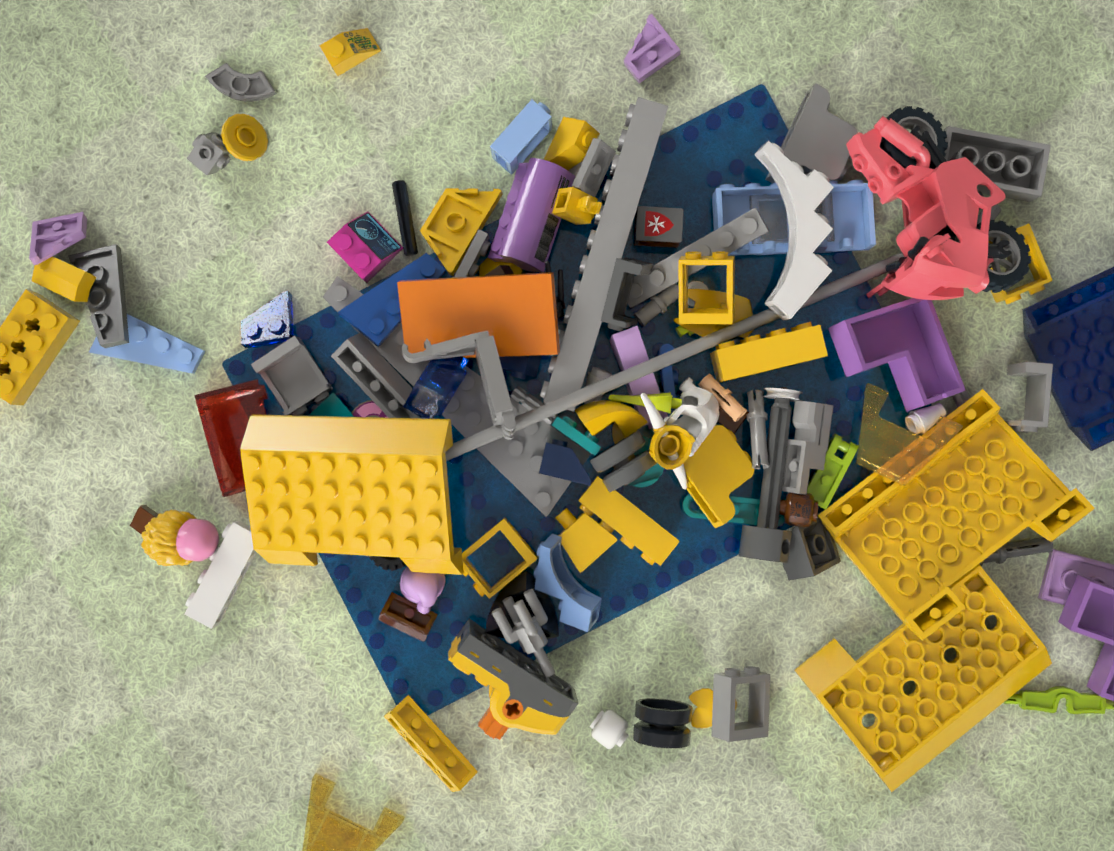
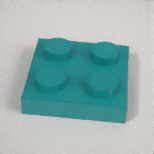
M557 416L552 423L554 428L595 456L601 447L597 445L599 441L597 437L592 436L588 431L584 434L580 433L575 429L578 424L567 416H564L563 419Z

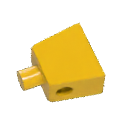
M565 508L555 517L564 527V530L558 535L562 537L561 544L580 573L617 541V538L585 512L576 519Z

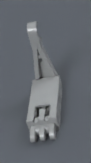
M483 331L433 345L426 339L424 342L426 350L418 353L408 352V345L403 344L402 354L409 363L476 355L493 426L501 425L505 439L511 440L514 438L516 422L494 336H489L488 331Z

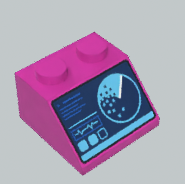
M368 211L346 223L327 241L335 252L366 283L403 250V247Z

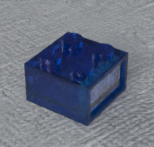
M463 356L430 360L403 407L422 419H433L435 415L441 417L468 373L464 368L469 360Z

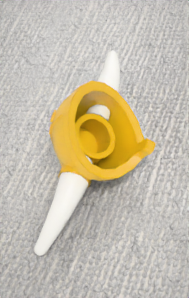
M641 393V398L654 430L649 454L661 467L673 469L682 488L686 489L687 478L683 463L689 457L695 439L682 427L667 425L645 393Z

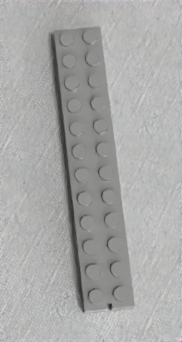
M638 97L636 105L630 104L625 122L628 130L622 129L617 151L621 153L620 155H614L609 174L613 176V179H607L603 191L602 200L605 201V205L601 206L599 214L595 216L594 224L598 225L597 231L591 230L586 248L590 250L589 256L583 255L579 268V274L583 276L581 281H575L571 298L575 299L573 306L568 305L564 316V323L567 324L566 331L560 330L559 333L560 353L557 357L552 356L548 372L552 373L550 382L544 381L540 394L544 398V404L575 392L582 387L602 323L601 317L616 258H622L667 113V105ZM576 406L571 407L566 411L574 413Z

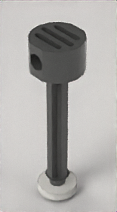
M786 387L764 388L767 390V395L763 397L774 399V403L770 406L771 412L767 438L769 467L763 471L757 527L742 525L739 556L788 563L792 531L779 530L777 528L791 410H793L790 406V401H802L799 399V394L803 392L789 390Z

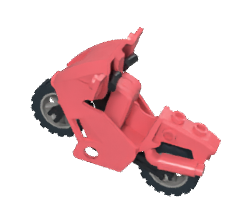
M905 106L903 109L898 108L887 118L882 116L874 125V129L865 134L859 132L847 142L846 146L850 157L853 159L854 168L858 172L863 173L868 180L869 189L873 193L878 194L882 205L898 198L902 200L904 229L897 235L896 242L904 257H900L897 261L886 265L885 269L888 275L878 286L866 294L868 298L876 293L882 296L889 290L922 300H947L963 297V288H969L975 294L980 291L988 292L992 290V293H998L1009 289L1024 278L1023 276L1028 273L1029 267L1027 266L1031 263V256H1028L1030 248L1028 244L1025 245L1023 241L1025 240L1024 236L1018 234L1014 226H1008L1004 221L995 222V220H990L991 207L1001 203L1006 197L1005 193L966 157L946 161L944 158L946 153L944 151L948 149V142H945L947 134L946 131L942 130L941 127L943 125L939 120L936 121L932 113L923 112L924 109L919 107L916 109H912V106ZM977 186H986L990 190V197H984L982 192L977 189ZM982 209V222L977 224L978 212ZM956 236L959 239V243L955 241ZM1000 265L1006 268L1005 272H1001Z

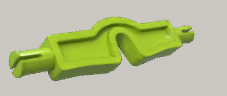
M1065 686L1051 687L1046 691L1020 690V694H1013L1004 702V704H1019V707L1023 710L1055 713L1060 699L1065 698L1066 711L1070 714H1105V709L1114 710V701L1097 694L1078 693Z

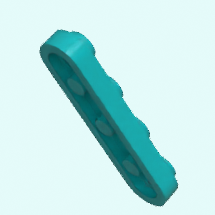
M690 493L687 494L682 501L684 513L691 518L708 520L700 507L697 510L691 509L690 503L694 499ZM729 496L735 507V515L728 522L757 526L760 500ZM779 515L778 526L784 523V515Z

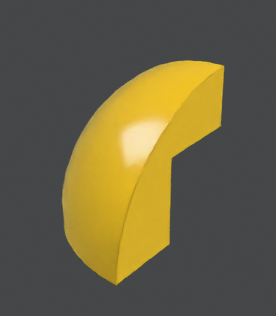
M598 400L575 409V412L592 436H595L613 422H616L624 435L628 437L648 423L634 408L617 401Z

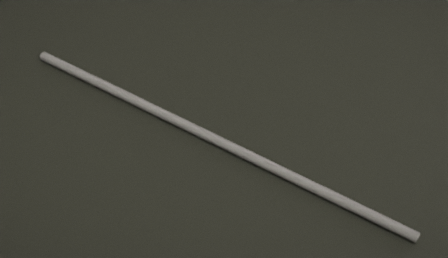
M898 253L817 288L800 309L887 273L886 265L897 261L900 257H904L903 253ZM769 308L514 417L516 422L515 431L777 320L780 317ZM501 425L490 427L453 443V446L445 452L446 461L504 437Z

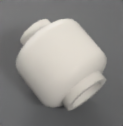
M613 710L601 711L590 725L592 737L607 749H612L615 745L621 747L629 736L625 732L628 728L627 721Z

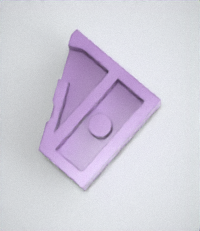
M650 14L646 19V25L642 32L637 35L633 48L629 50L624 59L625 67L638 83H641L681 55L679 47L653 14Z
M79 212L34 221L32 224L29 255L31 262L37 265L86 238L87 218L85 214Z

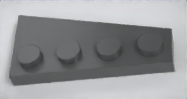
M115 244L68 255L73 266L96 277L90 289L88 302H85V305L90 310V319L100 346L109 348L129 343L121 248Z

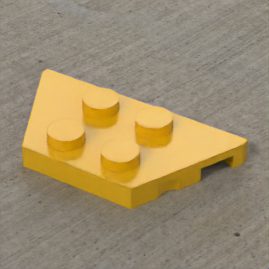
M446 188L420 229L422 236L451 276L455 275L478 229L482 230L503 195L502 190L479 191L478 188H468L466 190Z

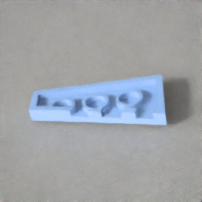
M127 314L129 343L104 348L100 346L96 336L89 353L195 374L205 353L204 350Z

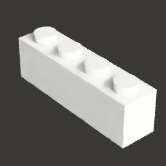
M235 521L232 525L229 523L221 536L224 538L222 544L210 556L209 560L212 563L208 570L205 569L201 573L197 581L200 585L196 593L192 592L185 604L188 608L184 615L211 629L220 624L257 553L253 549L251 527L241 521Z

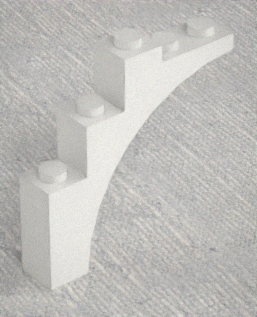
M768 141L754 155L768 169L780 190L789 224V246L782 274L765 304L784 321L791 319L832 272L827 266L828 262L821 255L814 254L813 252L833 230L828 224L827 218L820 213H816L814 210L834 187L829 183L830 180L824 173L817 172L815 169L805 175L803 168L798 163L791 162L784 155V151L780 146Z

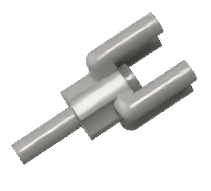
M529 589L524 592V596L535 615L534 617H531L523 600L515 603L512 596L505 598L502 602L515 627L511 628L501 608L492 611V615L505 640L510 644L518 640L524 653H534L545 676H552L555 671L543 649L548 640L541 628L548 621V617L534 590Z

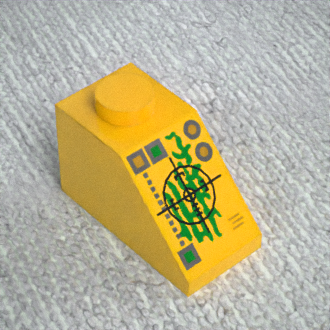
M368 28L341 32L319 45L337 76L381 51Z

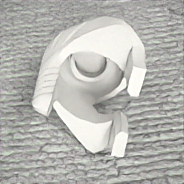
M688 377L679 387L682 391L680 396L682 405L674 410L670 417H665L663 420L667 425L682 427L694 437L695 442L689 455L691 457L717 423L719 404L711 392L696 387L692 383L693 380Z

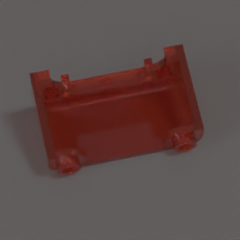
M258 379L194 395L222 497L246 491L240 448L250 416L266 415L263 400L268 399L264 384L259 385Z

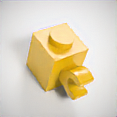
M561 188L558 190L552 214L575 225L591 224L595 214H599L602 203L597 202V198L577 188Z

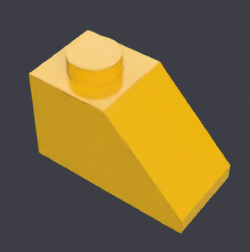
M563 117L543 160L555 163L568 171L584 160L593 138L598 139L600 133L584 120Z

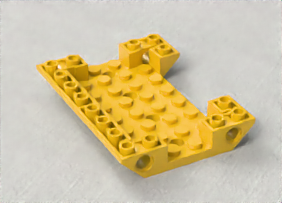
M980 565L949 587L966 608L922 641L903 623L855 661L837 640L833 638L794 670L891 792L1052 664L1045 645ZM989 615H994L997 619V624L992 629H987L985 626V620ZM948 648H954L956 650V657L953 661L947 662L944 659V653ZM907 681H914L916 685L914 692L911 694H905L903 691V685ZM868 713L874 714V724L869 727L863 726L862 718Z

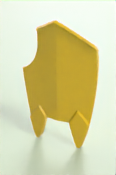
M688 289V298L695 302L694 308H727L726 292ZM735 295L733 324L753 316L749 299ZM679 318L674 319V322L681 327L702 337L732 325L679 324ZM753 330L746 332L742 335H739L738 337L746 338L752 333Z

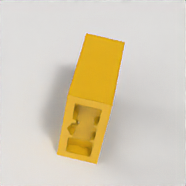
M1030 224L1016 228V232L1022 234L1025 238L1023 240L1025 245H1029L1030 251L1028 256H1031V263L1028 266L1035 281L1008 292L1002 290L998 293H992L996 303L1005 300L1006 305L1022 299L1021 293L1029 291L1030 295L1045 290L1044 284L1053 281Z
M696 251L686 252L685 256H681L678 260L679 324H733L735 256H728V252L725 251L712 252V256H701V252ZM688 265H727V308H688Z
M505 517L462 552L463 575L465 577L470 575L475 581L473 584L475 590L482 597L486 595L490 599L535 562L538 556ZM501 530L524 560L491 587L467 557Z

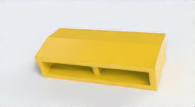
M52 256L34 266L31 281L72 301L88 302L90 289L96 277Z

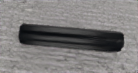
M398 180L392 182L403 251L406 256H413L418 254L408 191L406 182Z

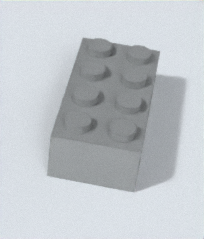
M951 126L943 130L947 134L945 142H948V149L944 151L946 153L944 157L946 161L966 157L1005 193V198L1031 202L1042 196L1051 145ZM977 186V189L982 194L991 195L990 190L986 186Z

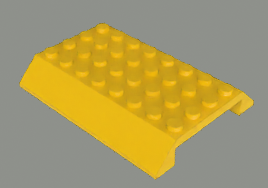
M984 389L976 393L818 515L839 547L900 620L922 641L966 608L949 587L1024 529L1029 527L1052 542L1095 509L1077 488L1070 491L998 414L1001 409L1000 406Z
M251 415L240 452L253 549L268 563L316 566L318 565L317 553L400 557L412 572L462 575L464 573L462 548L453 547L445 453L453 446L451 419Z

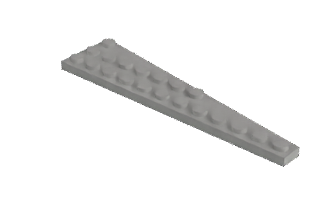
M337 276L323 298L338 312L364 294ZM402 322L379 347L366 338L446 419H451V424L465 438L493 427L481 376L455 358L433 359L417 363L407 362L402 354V346L404 344ZM510 397L514 417L529 411ZM544 420L515 431L514 438L511 440L501 437L476 448L546 517L572 482L539 474L546 442L552 443V439L568 442L567 447L573 449L582 466L591 454Z

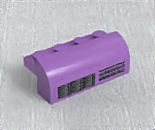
M530 158L529 163H519L488 258L494 262L513 263L525 271L544 272L545 261L549 258L561 221L560 217L552 214L558 190L572 187L575 175L563 167L543 159Z

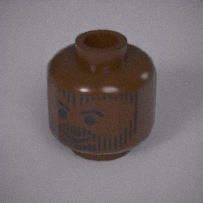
M789 492L786 500L781 499L779 515H784V521L787 525L809 527L812 521H817L818 501L814 500L812 494Z

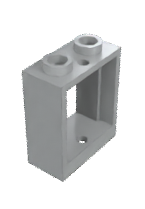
M753 666L744 667V671L736 668H725L724 673H714L712 737L727 742L768 737L770 674L760 672L759 667ZM749 683L748 721L735 723L736 684Z

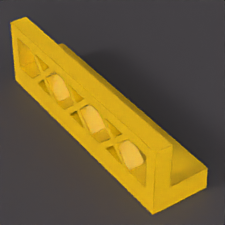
M409 695L384 715L385 719L451 792L460 791L478 773Z

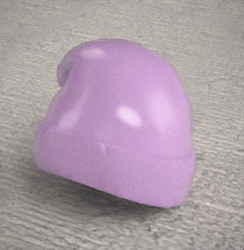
M408 567L403 570L400 578L402 594L411 602L417 603V609L422 614L430 612L431 606L435 604L437 597L442 593L445 586L444 574L412 572Z

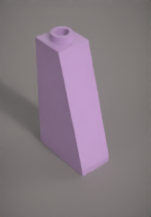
M638 326L611 336L609 342L621 372L649 360ZM654 373L626 384L629 395L660 393ZM633 404L634 409L647 420L648 423L645 425L652 429L653 426L646 407ZM658 410L663 419L668 417L666 412Z

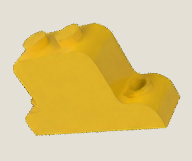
M716 425L694 455L689 456L683 463L687 478L686 489L714 528L724 525L734 517L735 507L729 498V494L754 474L752 459L746 451L740 448L734 433L722 425Z

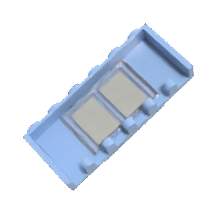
M851 180L847 184H838L837 181H830L829 183L834 188L814 211L824 215L833 230L813 253L870 250L876 245L873 192L869 189L868 183H863V180ZM750 183L745 185V187L724 184L715 189L712 195L714 231L754 208L758 209L769 230L766 234L728 255L787 254L789 224L786 207L776 183L761 187L759 183Z

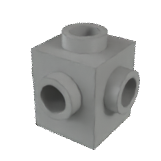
M216 132L197 136L192 143L194 148L187 157V160L206 175L217 173L219 169L225 168L231 160V157H229L230 152H228L223 144L221 134Z

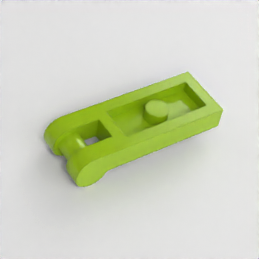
M836 433L829 441L824 470L816 469L807 486V493L812 494L814 500L818 501V506L823 509H827L858 450L857 444L843 441L842 437ZM837 449L844 452L842 459L834 455Z

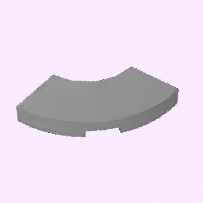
M225 63L205 76L219 92L235 100L253 102L264 100L277 94L262 70L253 74H242L233 70Z

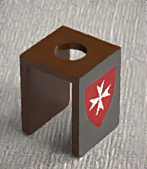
M637 206L634 246L677 248L682 241L683 209Z

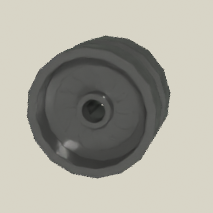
M639 430L590 460L596 472H603L610 467L614 468L602 480L609 492L623 485L630 484L644 475L645 471L657 464L653 457L650 456L649 450L637 456L634 455V452L642 448L646 442Z

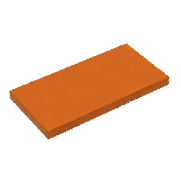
M554 272L401 280L397 282L404 344L408 345V352L410 353L425 351L424 342L426 339L433 345L483 331H488L489 336H494L499 357L558 355L560 353ZM476 355L458 356L450 358H476Z

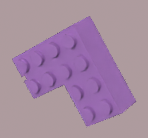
M911 298L844 320L828 328L846 377L886 363L889 364L906 412L966 391L932 300Z
M1077 575L1058 622L1071 631L1105 642L1087 687L1097 695L1114 701V587Z

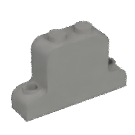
M815 83L806 92L781 148L784 151V155L791 162L794 161L803 168L805 175L815 169L817 172L824 173L830 181H835L836 179L841 181L848 169L845 164L848 158L851 159L846 144L858 132L853 125L828 112L830 94L827 89ZM768 173L765 180L775 183L771 174Z

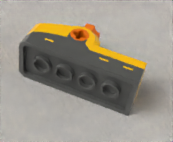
M469 618L451 643V648L448 651V660L465 674L470 675L472 673L475 675V679L484 686L489 685L490 707L478 722V726L485 734L499 740L508 728L556 735L579 704L575 689L555 674L546 677L537 662L499 637L485 633L486 629Z

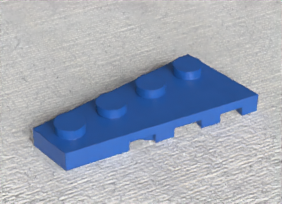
M425 253L338 311V314L379 347L402 322L397 282L401 280L439 279L446 273V269Z

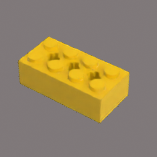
M25 289L0 327V398L10 405L24 406L80 322V320L41 294Z
M811 322L792 327L791 332L788 333L786 328L765 334L766 338L763 339L758 334L740 340L741 344L735 345L734 341H729L715 346L716 350L710 353L716 381L721 383L828 356L821 325L812 326Z

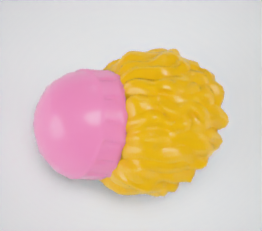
M172 509L159 513L157 517H153L145 526L146 531L141 533L144 539L141 547L144 549V552L151 559L157 561L158 565L183 566L193 561L208 559L216 551L219 543L217 528L211 522L197 519L189 512Z

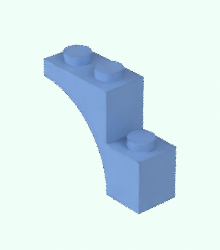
M551 534L545 542L542 541L537 550L539 562L534 571V578H536L535 590L561 599L558 609L561 611L560 622L588 632L598 620L602 598L586 590L572 576L563 558L561 549L562 537Z

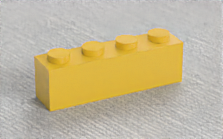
M598 476L595 477L591 485L587 487L578 499L582 503L579 507L590 517L596 514L602 519L599 523L610 533L616 530L622 535L620 541L630 549H633L634 546L643 552L640 556L650 565L656 562L661 566L680 542L616 490L609 492L602 479Z

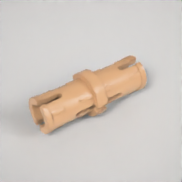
M711 374L705 376L698 384L702 389L711 392L715 396L719 406L735 422L747 412L731 395L732 392L729 389H725Z

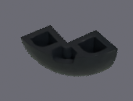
M525 571L519 574L500 591L490 609L485 633L504 638L492 615V611L497 608L502 609L511 628L515 627L502 602L512 596L515 603L523 600L531 617H534L535 615L524 596V592L533 589L548 617V621L541 626L546 638L550 639L559 636L558 621L552 601L548 594L535 590L536 578L531 573Z

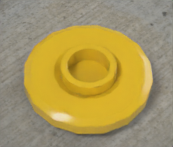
M235 114L229 117L223 124L221 131L223 144L235 158L243 161H254L263 156L268 145L267 134L262 124L254 117L247 114Z

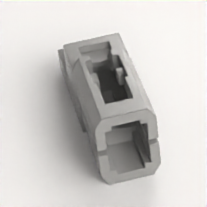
M795 401L792 421L796 428L794 440L788 439L782 491L807 494L810 469L824 470L825 456L829 445L833 405Z

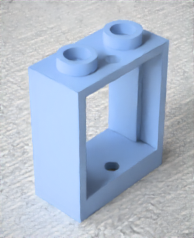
M531 99L490 146L492 158L511 175L517 170L519 163H523L552 130V116L550 115L551 111L542 102L537 104Z

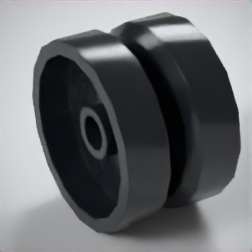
M645 698L637 700L635 703V717L641 721L634 724L633 740L637 743L657 748H684L689 746L691 731L685 725L692 721V706L684 702L667 699Z

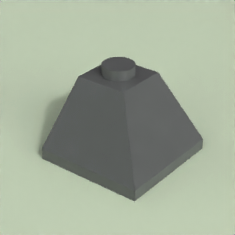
M818 516L817 521H812L809 527L795 526L793 528L788 563H783V568L789 581L814 577L841 562L835 541Z

